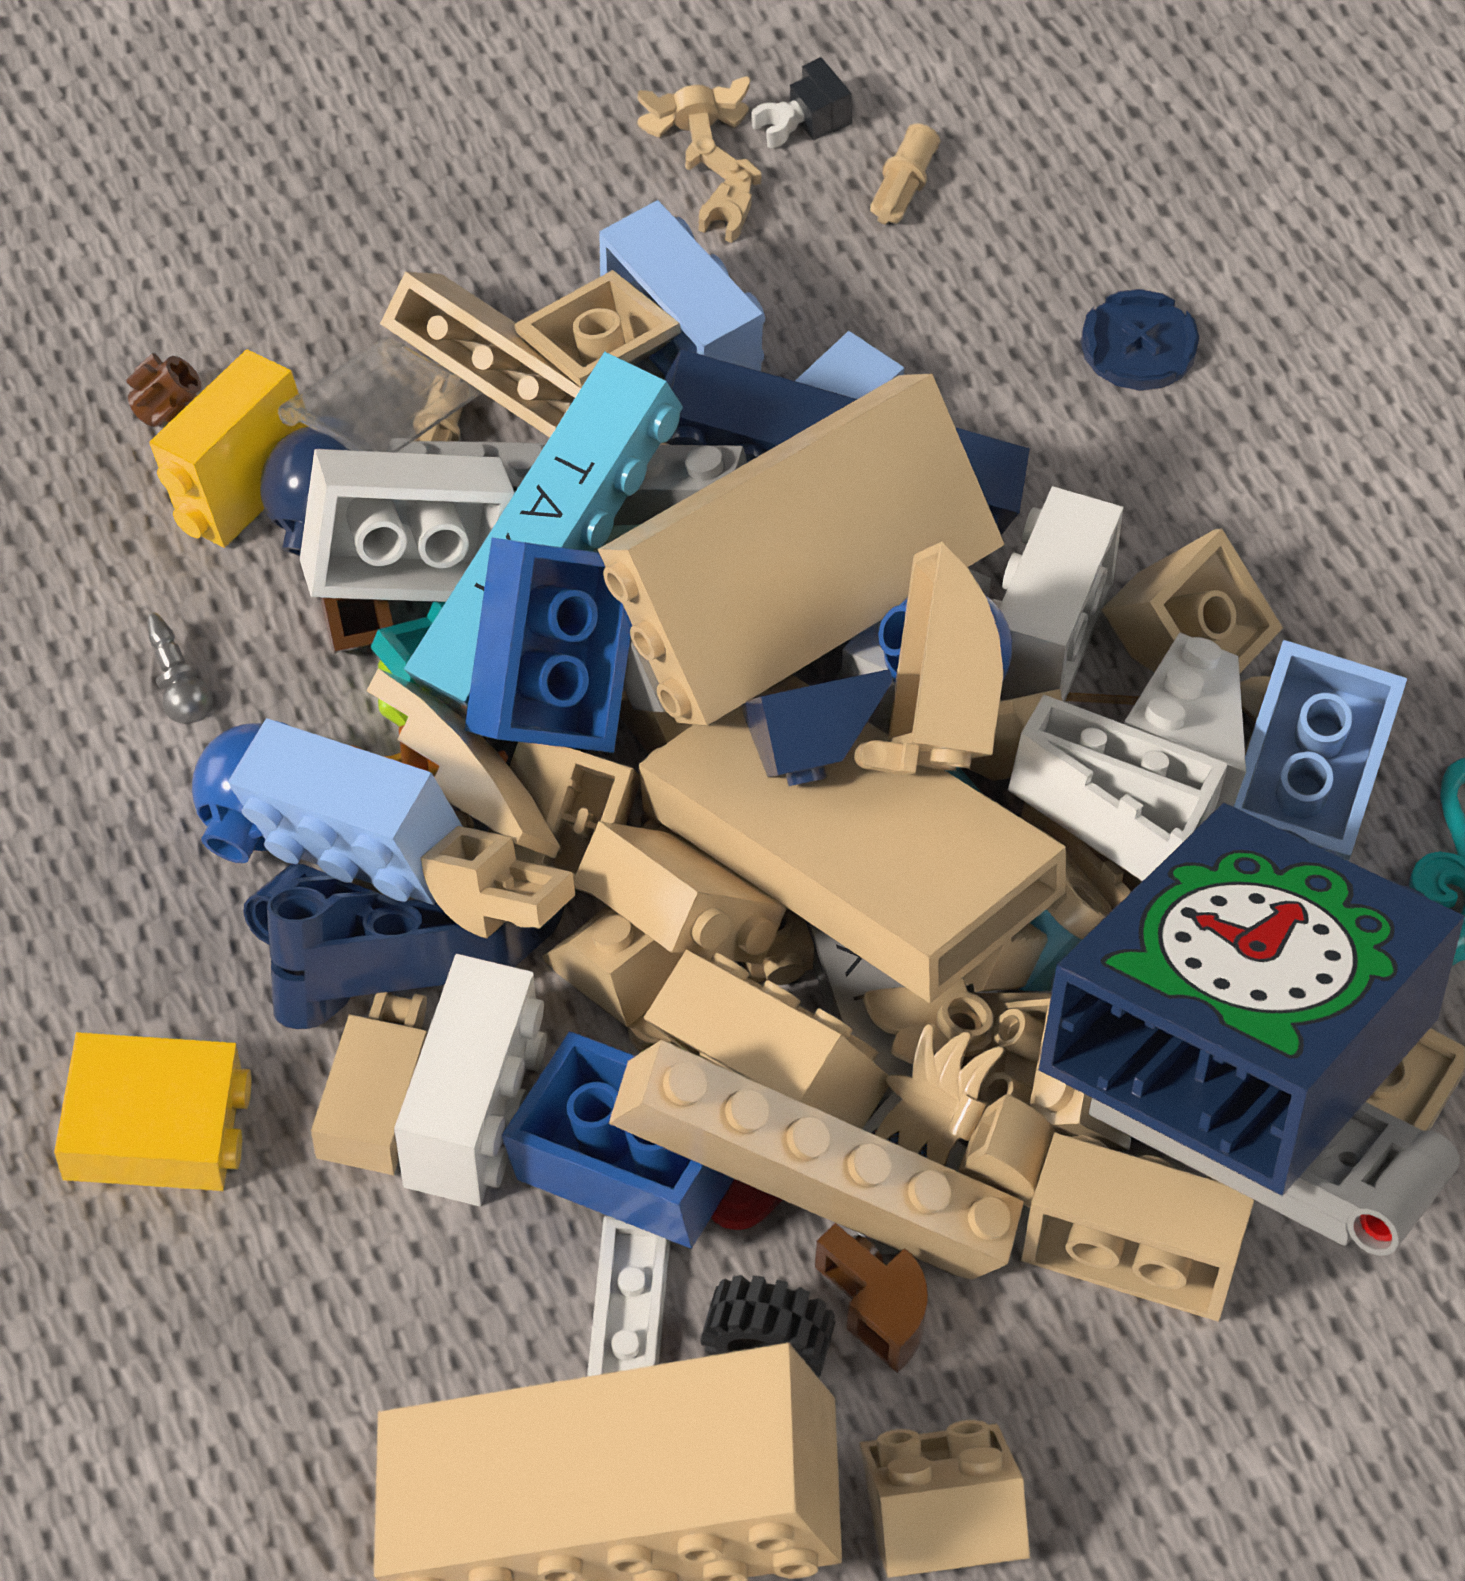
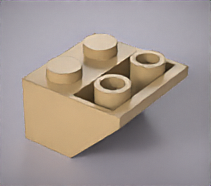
M518 742L509 768L534 799L559 843L560 849L555 858L514 843L516 860L572 872L575 891L596 897L574 881L575 875L599 821L620 825L627 824L641 782L640 775L630 767L571 748ZM489 827L488 832L499 834Z
M1051 998L998 1003L994 1021V1036L989 1050L1003 1046L1005 1052L992 1066L982 1084L980 1098L988 1103L987 1107L1005 1094H1009L1042 1114L1050 1122L1055 1133L1068 1137L1076 1135L1088 1136L1099 1140L1108 1149L1114 1151L1129 1150L1132 1136L1088 1114L1092 1100L1091 1097L1038 1070Z
M964 1420L949 1425L946 1431L918 1434L912 1430L897 1429L882 1433L878 1436L877 1440L860 1442L878 1552L888 1578L1030 1558L1023 1477L998 1424L988 1425L979 1420Z

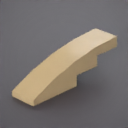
M378 668L367 692L408 716L397 740L440 766L434 778L448 802L499 834L513 837L514 843L555 858L560 849L559 843L534 799L499 753L479 734L465 731L466 721L424 689Z

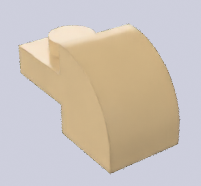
M457 826L421 857L424 878L435 901L454 922L480 937L488 938L506 921L513 922V924L519 927L540 928L575 896L572 872L516 860L513 837Z
M1005 1094L985 1109L969 1140L958 1172L1024 1201L1023 1205L1030 1208L1055 1130L1050 1122L1037 1110L1019 1099Z

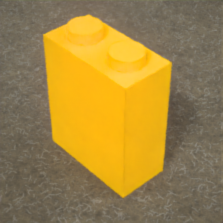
M246 349L149 441L159 467L157 469L158 478L167 488L174 507L173 518L178 526L193 538L203 537L225 548L264 510L260 493V479L267 456L285 436L298 429L310 427L290 369Z
M76 1032L54 1150L62 1180L224 1191L227 1169H238L241 1161L242 1130L233 1128L236 1109H247L251 1095V1070L241 1069L236 1043Z

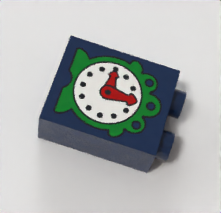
M1223 802L1056 965L1038 1070L1283 1196L1438 1020L1465 916L1430 900L1424 894L1411 887L1398 885L1313 845L1297 833L1277 828Z

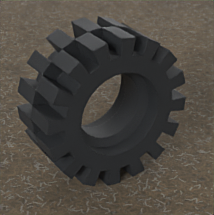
M743 1275L733 1276L732 1281L726 1278L721 1280L719 1285L715 1287L700 1342L701 1345L706 1346L705 1352L709 1356L789 1343L819 1378L835 1327V1314L833 1310L826 1309L827 1304L822 1299L809 1300L810 1292L801 1287L793 1291L787 1289L788 1282L777 1279L774 1285L767 1283L765 1276L753 1275L751 1282H749Z

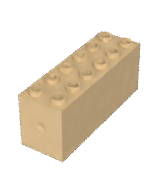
M789 1343L378 1411L374 1578L378 1581H748V1577L774 1573L784 1578H804L817 1573L820 1566L842 1563L835 1397Z

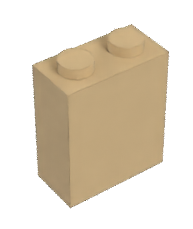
M599 821L574 878L575 882L672 953L684 954L687 949L698 956L712 958L715 953H719L731 961L762 965L769 948L776 938L778 927L787 909L786 906L679 834Z

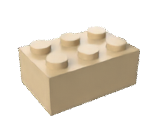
M686 949L644 1016V1019L683 1050L863 1129L889 1087L886 1082V1078L889 1075L874 1063L879 1052L852 1035L853 1030L836 1017L821 1009H817L815 1014L799 1006L801 1003L799 999L770 981L766 980L763 986L748 978L750 975L748 971L725 956L715 953L709 962Z
M1054 1132L1031 1203L1021 1261L1219 1322L1254 1199L1209 1176L1201 1177L1174 1169L1170 1163L1161 1158L1148 1155L1134 1157L1108 1149L1106 1145L1092 1137L1083 1135L1068 1137Z

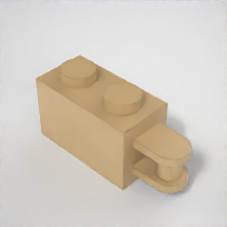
M392 992L376 993L368 1018L349 1014L311 1129L316 1159L394 1175L399 1160L394 1128L427 1037V1031L421 1030L427 1007L426 995L414 994L412 999L394 996ZM386 1021L393 1022V1023H398V1024H403V1026H402V1025H397V1024L388 1023V1022H386Z

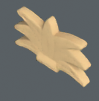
M928 1024L920 1035L915 1051L913 1076L889 1075L886 1078L887 1084L902 1100L884 1118L875 1135L887 1140L899 1131L898 1145L916 1154H919L927 1143V1158L946 1166L952 1148L960 1138L969 1141L988 1104L979 1098L983 1081L992 1066L1004 1054L1005 1048L998 1046L985 1051L962 1069L963 1059L971 1041L972 1032L966 1031L954 1037L936 1053V1028L934 1024Z

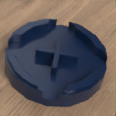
M1143 289L1118 291L1107 296L1105 303L1099 305L1095 310L1094 305L1086 314L1081 334L1084 358L1098 376L1116 386L1138 391L1164 388L1182 379L1194 365L1200 338L1195 319L1187 310L1186 314H1184L1182 310L1175 307V300L1163 293Z

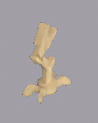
M745 76L732 82L730 88L716 87L711 89L704 85H691L678 90L675 94L667 93L659 98L653 91L639 90L638 101L651 113L639 117L638 126L658 138L666 133L674 124L682 130L690 131L692 143L686 151V169L691 170L697 164L704 163L725 179L709 200L702 205L699 211L698 231L705 233L713 221L724 220L728 222L725 241L732 243L741 234L751 208V184H761V171L747 159L736 160L716 146L712 139L710 126L718 119L735 128L744 120L749 107L741 101L750 87V78Z

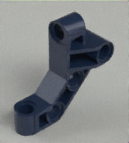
M292 864L288 865L252 894L244 903L243 913L251 932L259 940L268 944L270 948V958L272 959L273 1015L278 1023L288 1028L310 1029L327 1022L354 996L445 985L456 954L516 967L556 930L561 921L565 905L540 928L519 927L513 924V922L506 921L492 935L484 938L459 926L441 909L437 902L432 905L417 899L405 902L397 901L354 883L337 880L327 873L310 866Z

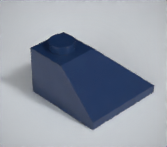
M890 669L761 696L742 704L744 718L767 777L786 774L788 786L827 778L824 765L844 760L892 684Z

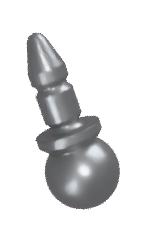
M153 612L148 615V633L151 646L156 649L155 655L160 668L165 672L156 679L158 687L165 690L162 700L164 711L170 719L178 723L191 724L205 718L212 709V693L202 680L196 678L199 672L197 665H184L185 660L179 645L174 642L175 635L173 630L158 613Z

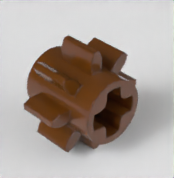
M152 353L126 379V383L133 388L128 394V402L132 411L142 422L151 427H159L165 421L168 423L172 421L197 397L196 394L201 390V380L195 369L178 356H170L162 362L156 353Z

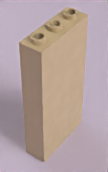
M931 373L899 375L609 542L599 548L598 551L606 567L603 572L605 583L612 595L622 602L632 623L630 629L632 642L641 656L649 661L659 682L657 695L663 708L670 716L675 718L676 722L708 726L746 701H749L882 620L890 609L900 605L908 597L915 553L942 541L969 567L1005 544L934 376Z
M791 674L752 699L810 685ZM741 705L708 726L693 724L663 747L655 749L639 764L643 811L928 1003L934 1001L1065 894L1066 846L942 769L916 765L915 773L906 775L890 774L889 772L860 767L854 757L856 748L860 744L872 740L887 742L888 734L869 722L866 723L843 761L824 765L827 778L788 786L786 774L767 777L744 718Z

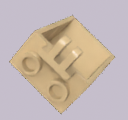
M942 541L914 554L887 742L872 740L862 743L856 748L854 754L855 761L862 768L889 772L896 775L915 773L916 765L942 770H956V767L970 768L971 759L992 755L1004 675L999 632L987 598L970 570Z

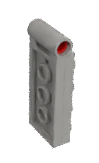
M1093 1098L1088 1113L1100 1121L1343 1246H1346L1353 1239L1360 1248L1377 1256H1387L1395 1252L1455 1174L1460 1164V1157L1456 1147L1442 1134L1431 1130H1421L1365 1102L1288 1191L1281 1196Z

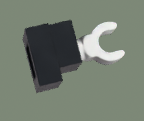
M822 57L802 66V79L790 84V103H764L752 110L753 129L757 130L767 124L775 125L767 129L768 148H775L785 143L789 133L797 128L798 123L813 141L852 124V93Z

